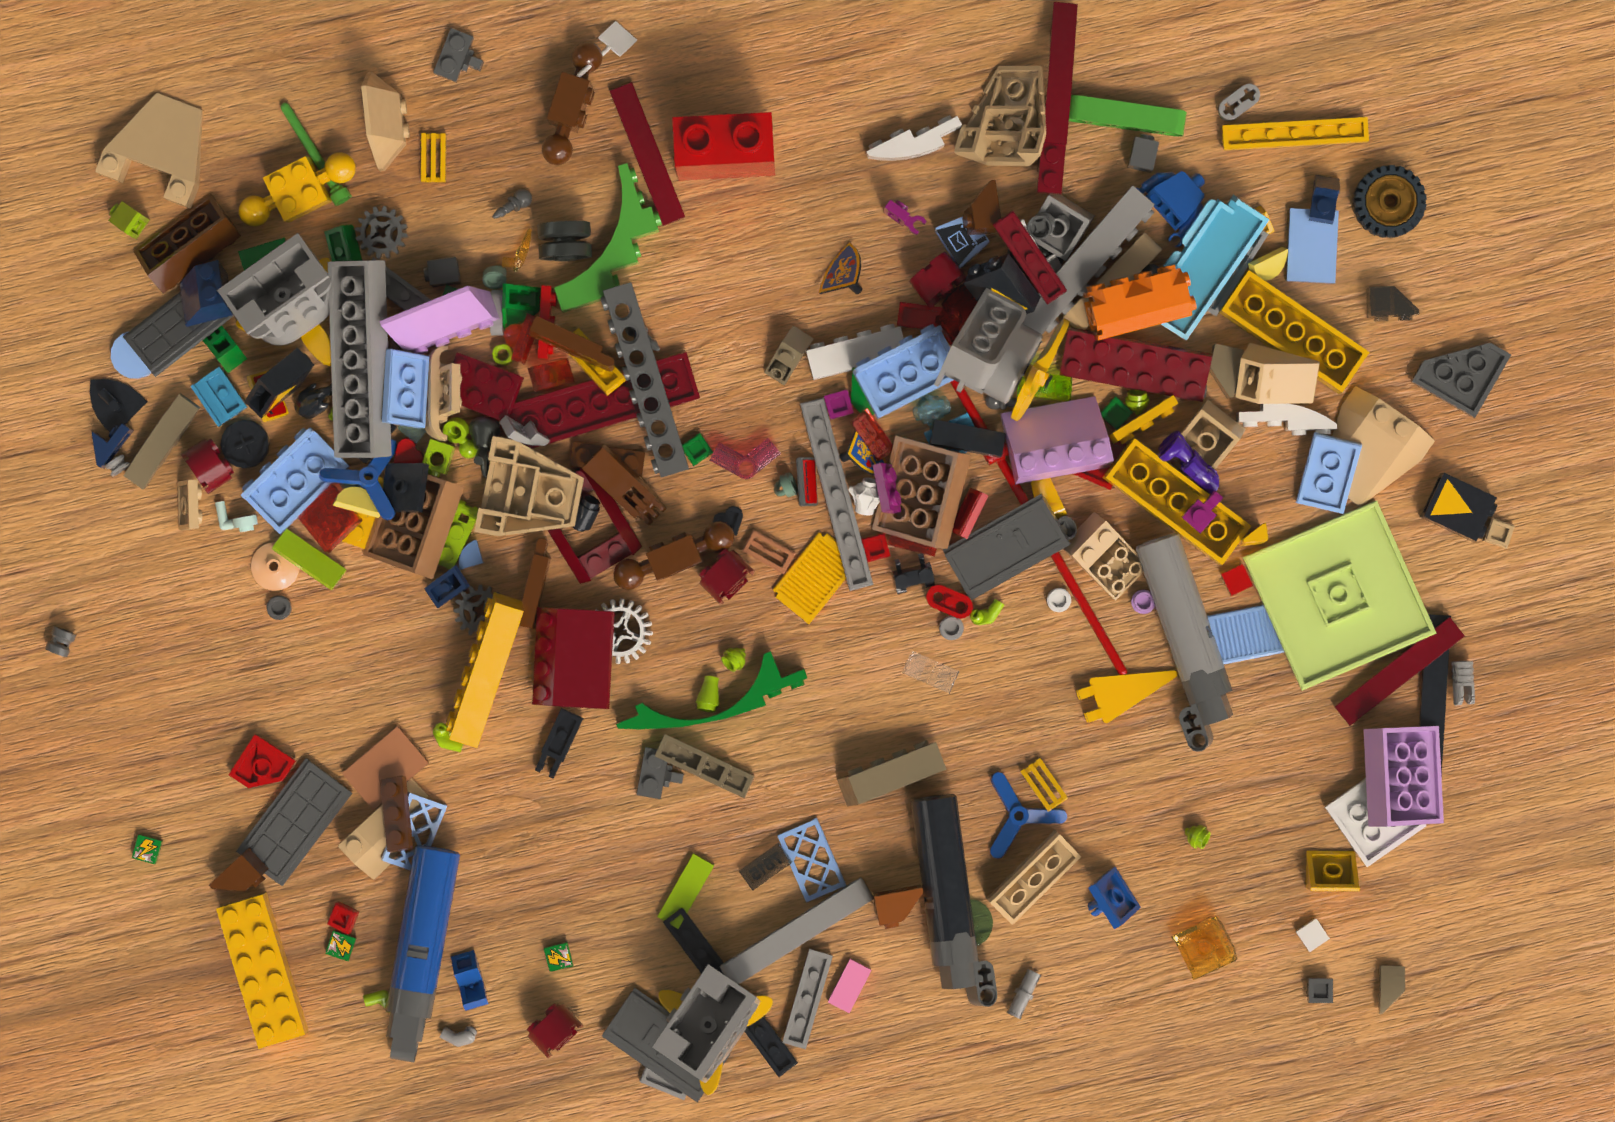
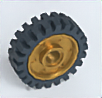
M1381 166L1370 171L1360 180L1354 192L1353 211L1357 216V221L1370 234L1382 238H1395L1410 232L1423 218L1424 211L1426 210L1427 196L1424 192V185H1421L1418 176L1413 175L1412 171L1406 170L1401 166ZM1385 196H1392L1394 198L1395 206L1393 208L1385 205Z

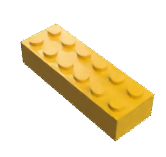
M1250 270L1245 272L1219 311L1225 318L1271 349L1319 361L1317 380L1337 394L1345 390L1370 353Z
M1135 438L1128 442L1102 477L1218 565L1225 563L1251 528L1250 524L1219 502L1211 510L1216 514V517L1201 534L1182 518V515L1197 499L1204 503L1210 494L1166 461H1162L1158 455Z
M495 592L492 599L488 598L484 607V617L486 618L485 621L480 620L476 631L478 642L477 644L472 643L468 656L470 657L469 667H464L461 676L462 689L457 688L454 696L455 710L454 712H449L446 720V731L449 732V740L478 748L524 612L521 600Z
M267 892L217 908L218 918L258 1049L306 1035L309 1030Z

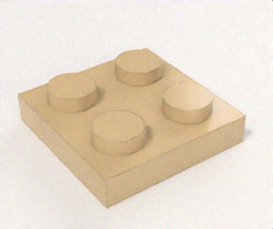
M198 480L177 482L179 530L199 529V524L202 523V511L198 509V500L202 496L201 485H198Z

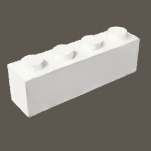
M894 324L880 327L881 332L872 334L871 330L857 333V338L848 340L847 336L833 339L834 344L825 346L824 342L810 345L811 350H807L806 354L813 380L852 371V367H857V362L867 357L870 360L878 357V352L888 346H891L892 349L900 346L899 341L904 339L901 327L895 328Z

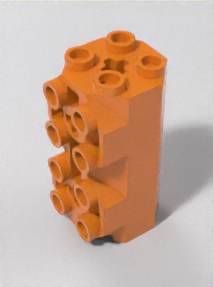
M1168 265L1156 268L1157 273L1152 274V271L1134 274V280L1129 281L1128 277L1111 280L1110 286L1105 287L1104 283H1099L1086 287L1087 292L1083 293V296L1088 298L1089 301L1084 302V307L1091 331L1096 330L1098 333L1094 335V339L1102 340L1192 316V311L1196 310L1197 307L1194 296L1189 294L1188 286H1191L1188 272H1182L1175 265Z

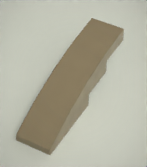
M180 393L151 432L123 476L141 489H145L158 468L163 465L173 447L178 444L200 407Z
M666 734L655 754V757L744 799L755 776Z

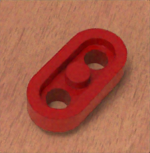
M934 585L927 591L926 600L929 606L955 618H966L973 610V603L968 596L950 588ZM936 592H940L943 595V599L940 602L935 601L933 598ZM958 602H963L965 604V609L963 611H958L956 609V604Z

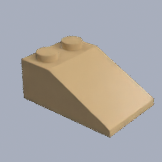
M1207 399L1181 434L1192 450L1195 449L1208 465L1216 469L1241 439L1246 429ZM1174 457L1166 461L1196 484L1191 477L1181 470L1182 465L1180 463L1182 460Z

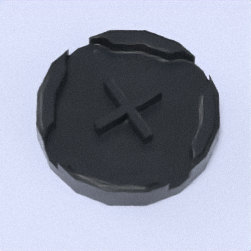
M241 420L226 428L222 434L220 446L223 455L229 463L236 467L247 469L255 467L264 461L269 453L270 442L268 434L262 426L254 421Z

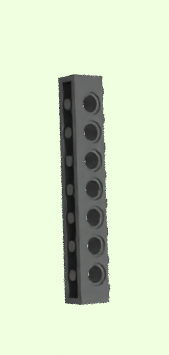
M632 282L604 290L605 296L600 297L604 311L609 310L612 318L607 320L611 334L616 333L619 343H615L619 358L624 357L626 366L622 367L626 381L631 380L633 389L629 390L632 402L639 405L640 413H637L640 427L645 426L648 436L644 437L647 450H652L655 459L651 460L654 473H660L662 478L688 470L689 466ZM621 303L629 307V314L625 318L618 317L615 312L616 307ZM633 327L636 330L637 336L633 341H626L623 338V330L625 328ZM634 350H639L643 353L644 360L641 364L636 365L630 361V354ZM644 373L650 376L651 384L647 388H642L638 385L637 378L640 374ZM646 398H656L658 408L654 411L647 410L644 406ZM660 420L664 422L666 428L662 434H655L652 431L651 425L654 421ZM669 444L673 449L672 455L666 458L662 457L658 451L660 445Z

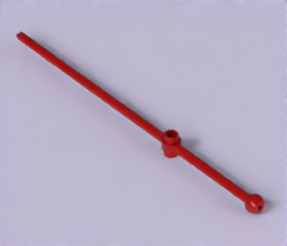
M951 381L952 387L975 427L988 430L965 388L960 393L956 391L959 382ZM1004 442L1001 458L983 456L989 466L993 463L999 466L1019 503L1022 505L1028 502L1029 499L1021 485L1015 484L1013 471L1005 458L1009 453ZM1059 551L1051 555L1053 562L1118 674L1126 675L1127 669L1061 554Z

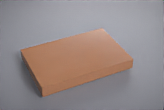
M397 726L342 774L371 809L375 810L382 804L381 779L406 776L408 782L427 766L429 762L400 727Z

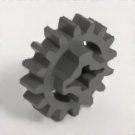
M383 206L381 212H379L377 207H373L374 213L370 214L368 211H365L364 213L367 218L365 220L362 218L358 219L362 226L355 227V230L361 233V235L356 237V240L363 241L360 246L362 250L369 248L367 255L370 257L375 252L377 259H381L382 254H385L390 259V252L393 251L398 255L397 247L406 246L402 242V238L409 237L408 234L403 233V230L407 229L408 225L401 224L404 219L402 215L395 217L397 212L395 209L388 213L386 206ZM387 217L391 220H388L387 222H379L377 218ZM370 224L371 233L366 237V230ZM380 227L382 229L387 228V230L385 231L386 237L382 238L381 236L377 237V235L379 234L378 229ZM397 228L398 235L397 239L394 242V240L392 239L393 231H395ZM378 243L385 244L387 248L379 249L373 246Z
M479 585L477 591H475L473 586H470V593L467 594L462 591L463 600L455 601L460 605V608L454 609L455 613L460 614V617L456 618L455 621H462L463 625L460 629L469 628L468 635L470 636L477 631L480 620L484 621L486 618L484 615L477 618V612L474 609L475 607H480L483 603L485 607L487 599H492V587L490 586L486 591H484L483 585ZM475 595H482L480 600L475 603L468 601ZM464 609L469 611L471 615L470 623L465 617Z

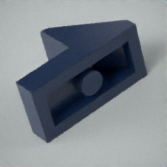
M1315 175L1308 221L1333 225L1337 198L1340 193L1339 178Z
M123 423L120 426L116 425L109 434V441L97 432L92 431L96 465L105 469V466L114 458L134 430Z
M456 565L424 589L438 609L462 591L467 590L470 585Z

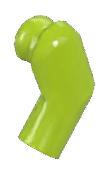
M994 599L988 609L973 610L970 614V619L976 625L992 624L1005 605Z
M437 723L433 729V735L439 747L461 753L463 744L449 740V732L446 731L447 725Z
M380 990L363 995L366 1007L380 1004L386 1008L389 992Z

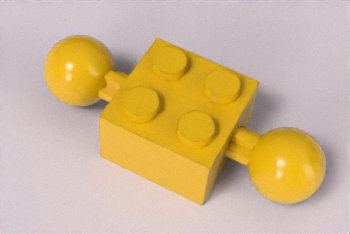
M337 152L330 155L325 162V168L318 171L313 160L305 156L263 177L271 195L265 198L256 195L246 197L240 203L239 216L245 224L256 227L267 221L271 210L278 208L283 221L290 223L332 202L324 184L329 181L335 183L350 181L356 172L355 161L350 155Z

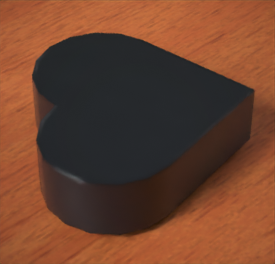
M731 506L725 512L717 513L713 518V522L721 521L727 523L732 528L734 535L737 536L743 519V513L740 508Z

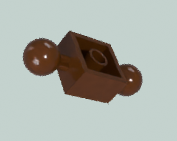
M582 42L574 48L572 62L576 68L575 73L571 75L562 72L547 119L550 125L557 128L555 134L547 137L542 144V155L552 165H562L571 158L573 147L568 139L570 132L578 133L579 128L583 129L586 124L588 115H586L585 109L587 105L591 106L595 95L594 88L588 77L591 72L596 71L600 67L603 60L601 49L592 42ZM586 65L592 66L581 78L576 76Z
M717 521L709 524L703 536L696 539L692 535L687 536L685 532L672 537V543L664 545L663 542L650 546V552L646 553L648 558L646 560L638 562L633 559H624L620 561L614 568V581L622 589L633 590L641 585L645 575L654 572L657 581L703 563L700 552L710 549L713 552L720 553L726 548L729 549L734 542V532L727 523Z

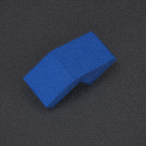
M472 950L452 956L453 972L460 988L465 1011L489 1004L475 951Z

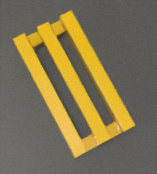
M421 133L422 183H446V133ZM427 139H431V177H427ZM436 139H441L440 177H436Z
M1041 758L1020 771L1048 812L1068 799ZM1037 767H1041L1061 797L1059 799L1055 797L1036 769ZM1031 771L1053 801L1050 805L1028 775Z

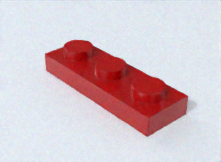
M541 285L540 318L556 324V317L552 316V306L557 304L556 292H553L552 286ZM538 340V359L549 360V355H554V347Z

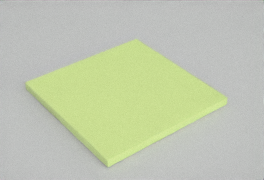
M1377 500L1243 557L1301 691L1436 634Z

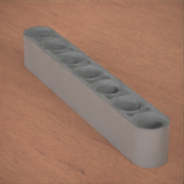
M861 877L719 967L726 977L740 984L873 900L874 897Z

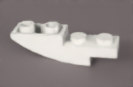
M949 115L938 121L939 126L931 130L928 126L916 132L917 137L915 138L910 129L905 132L903 129H900L890 135V140L884 143L882 140H879L869 145L870 150L866 151L868 159L882 161L906 160L920 157L943 148L945 144L942 137L961 128L962 124L958 116L951 118Z
M1289 403L1260 404V411L1236 413L1237 423H1243V427H1258L1257 422H1267L1268 427L1282 426V422H1285V431H1292L1293 436L1306 435V431L1316 430V433L1328 435L1331 434V430L1337 429V424L1326 416L1308 408Z

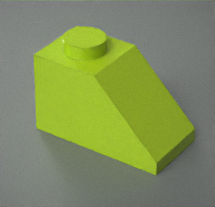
M123 201L113 206L109 213L111 217L108 220L136 240L150 221V219Z

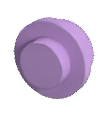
M1139 590L1132 596L1131 605L1136 612L1147 614L1154 609L1155 604L1150 591Z

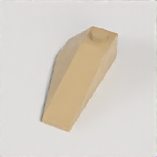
M412 778L407 782L408 792L424 798L428 797L425 791ZM412 799L409 806L410 813L421 808L419 801ZM383 805L338 845L343 853L373 880L390 865V863L381 860L386 848ZM417 816L411 818L413 823L416 820ZM390 852L389 857L394 859L397 852Z

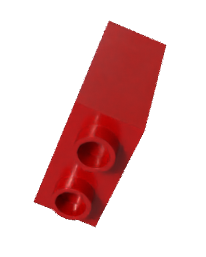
M772 112L672 117L674 162L679 181L775 176Z

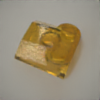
M1216 915L1208 917L1202 922L1171 936L1193 980L1238 959L1235 947L1223 923Z

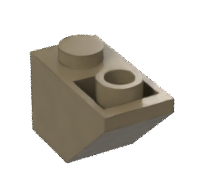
M793 326L781 342L764 373L785 386L814 338Z
M1214 344L1211 351L1212 361L1209 372L1225 397L1231 399L1236 394L1240 362L1244 350Z

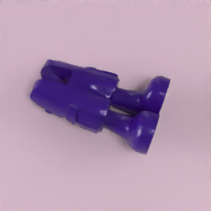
M1174 431L1162 441L1158 447L1160 451L1158 457L1162 461H1169L1174 457L1182 460L1180 463L1182 465L1181 470L1191 477L1200 488L1210 494L1218 490L1219 476L1217 471L1211 465H1208L1195 449L1192 450L1179 431Z

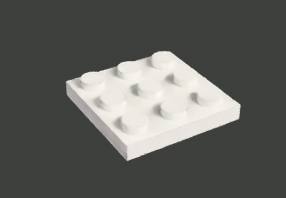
M1366 778L1324 807L1365 867L1370 866L1427 826L1423 824L1368 827Z

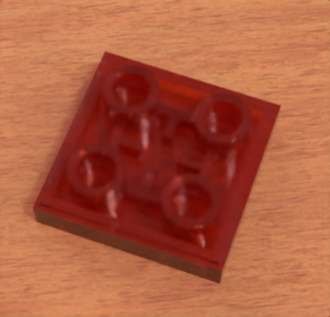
M332 484L297 517L326 553H330L363 521L357 512L333 506L335 498L340 491Z

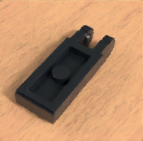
M561 708L541 751L542 755L535 771L540 773L545 766L547 757L550 756L556 759L549 772V777L554 779L561 762H564L584 719L583 717Z

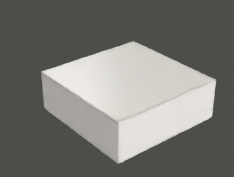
M1316 918L1295 931L1309 952L1330 939Z

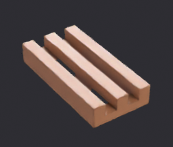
M755 530L752 531L742 549L743 552L782 574L786 572L796 554ZM755 536L788 554V558L785 559L753 541ZM750 545L784 563L783 567L774 564L748 548Z

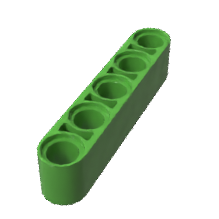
M1071 95L1069 121L1182 137L1184 136L1187 112L1179 109Z

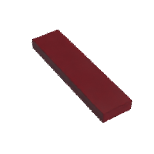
M1013 210L992 224L1047 305L1067 292V289Z

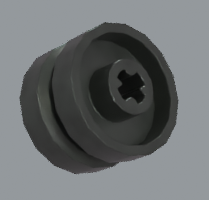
M555 221L537 225L538 238L545 241H553L538 246L540 260L575 261L592 257L591 244L586 241H576L588 238L591 235L590 222Z

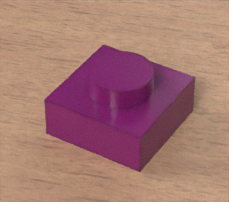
M848 390L824 396L830 420L854 413Z

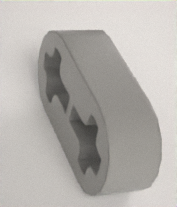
M1246 84L1228 96L1218 107L1220 118L1225 121H1232L1242 115L1259 101V89L1253 84ZM1244 90L1255 93L1252 97L1254 101L1250 99L1245 100L1243 103L1240 101L1245 95ZM1235 102L1238 104L1233 110V116L1230 113L1224 114L1225 104L1228 106L1233 105Z
M503 290L491 291L492 299L500 318L493 321L494 325L490 327L491 336H504L505 333L502 315Z

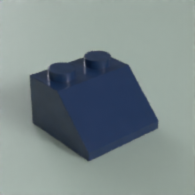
M218 260L194 266L180 282L186 327L233 315L217 291L229 282L228 274Z

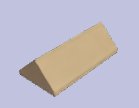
M1054 830L986 899L1013 925L1081 856Z

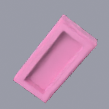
M849 959L828 1003L850 1013L872 969Z

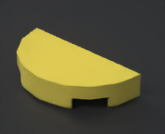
M1281 247L1248 263L1249 270L1265 281L1275 278L1285 266L1288 249Z
M361 487L345 488L335 498L333 506L377 518L380 517L368 492Z

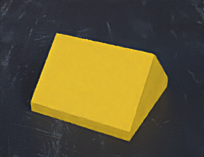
M1306 851V889L1310 891H1359L1360 885L1355 851Z

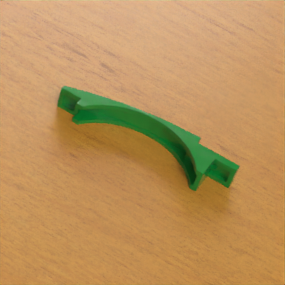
M769 651L764 653L759 674L746 695L735 705L717 715L702 719H678L663 715L641 703L635 706L638 712L637 716L616 725L618 729L641 730L686 727L723 720L766 706L763 696L768 695L770 699L782 694V688L790 686L792 690L805 685L804 679L808 677L805 670L802 669L782 678L773 655Z

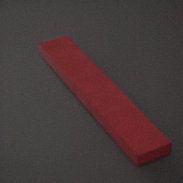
M631 82L610 90L648 190L659 213L662 225L666 226L686 218L633 83Z
M1450 617L1435 628L1436 634L1415 643L1335 706V709L1349 726L1465 637Z

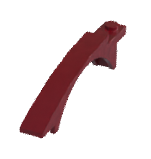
M1053 2L1045 103L1046 137L1038 160L1037 193L1062 194L1078 4Z

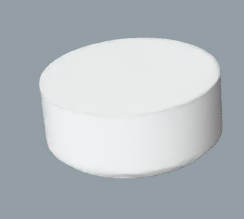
M1055 588L1047 595V605L1054 612H1063L1069 608L1071 596L1065 589Z

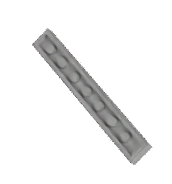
M824 398L801 403L803 418L849 591L872 586L873 581Z

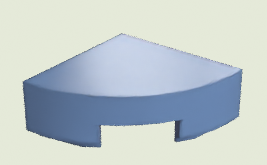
M477 540L470 542L462 550L459 557L460 570L484 563Z

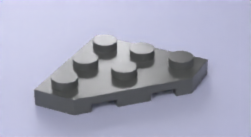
M1487 343L1424 360L1411 383L1472 418H1476L1511 354L1492 343Z

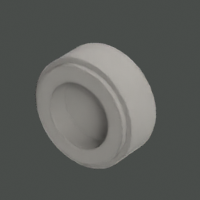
M948 616L941 621L939 631L945 639L956 640L962 635L964 626L959 618Z

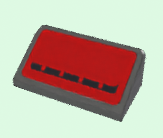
M799 457L796 459L799 506H817L815 459L813 457Z

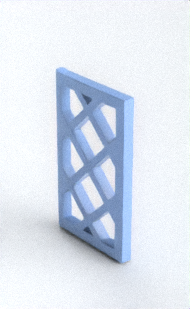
M408 792L409 806L412 799L419 801L421 806L420 809L410 813V820L423 813L427 822L426 825L415 830L411 820L412 837H414L417 845H421L417 834L430 829L431 833L424 845L431 846L447 805ZM433 807L439 808L440 811L436 820L431 822L427 810ZM386 846L381 860L411 871L408 858L413 856L414 850L408 853L405 850L400 851L402 856L392 859L389 857L390 852H387Z
M817 818L777 835L806 902L846 886ZM815 825L819 833L818 841L804 836L808 827ZM793 835L799 838L794 851L788 849L784 840L785 837ZM802 839L816 844L811 858L797 853ZM819 846L826 849L829 856L828 864L814 859ZM796 856L809 861L805 874L798 872L794 863ZM812 863L826 868L821 881L808 876ZM829 869L836 872L839 883L835 885L824 883ZM806 880L819 884L817 892L810 896L804 886Z

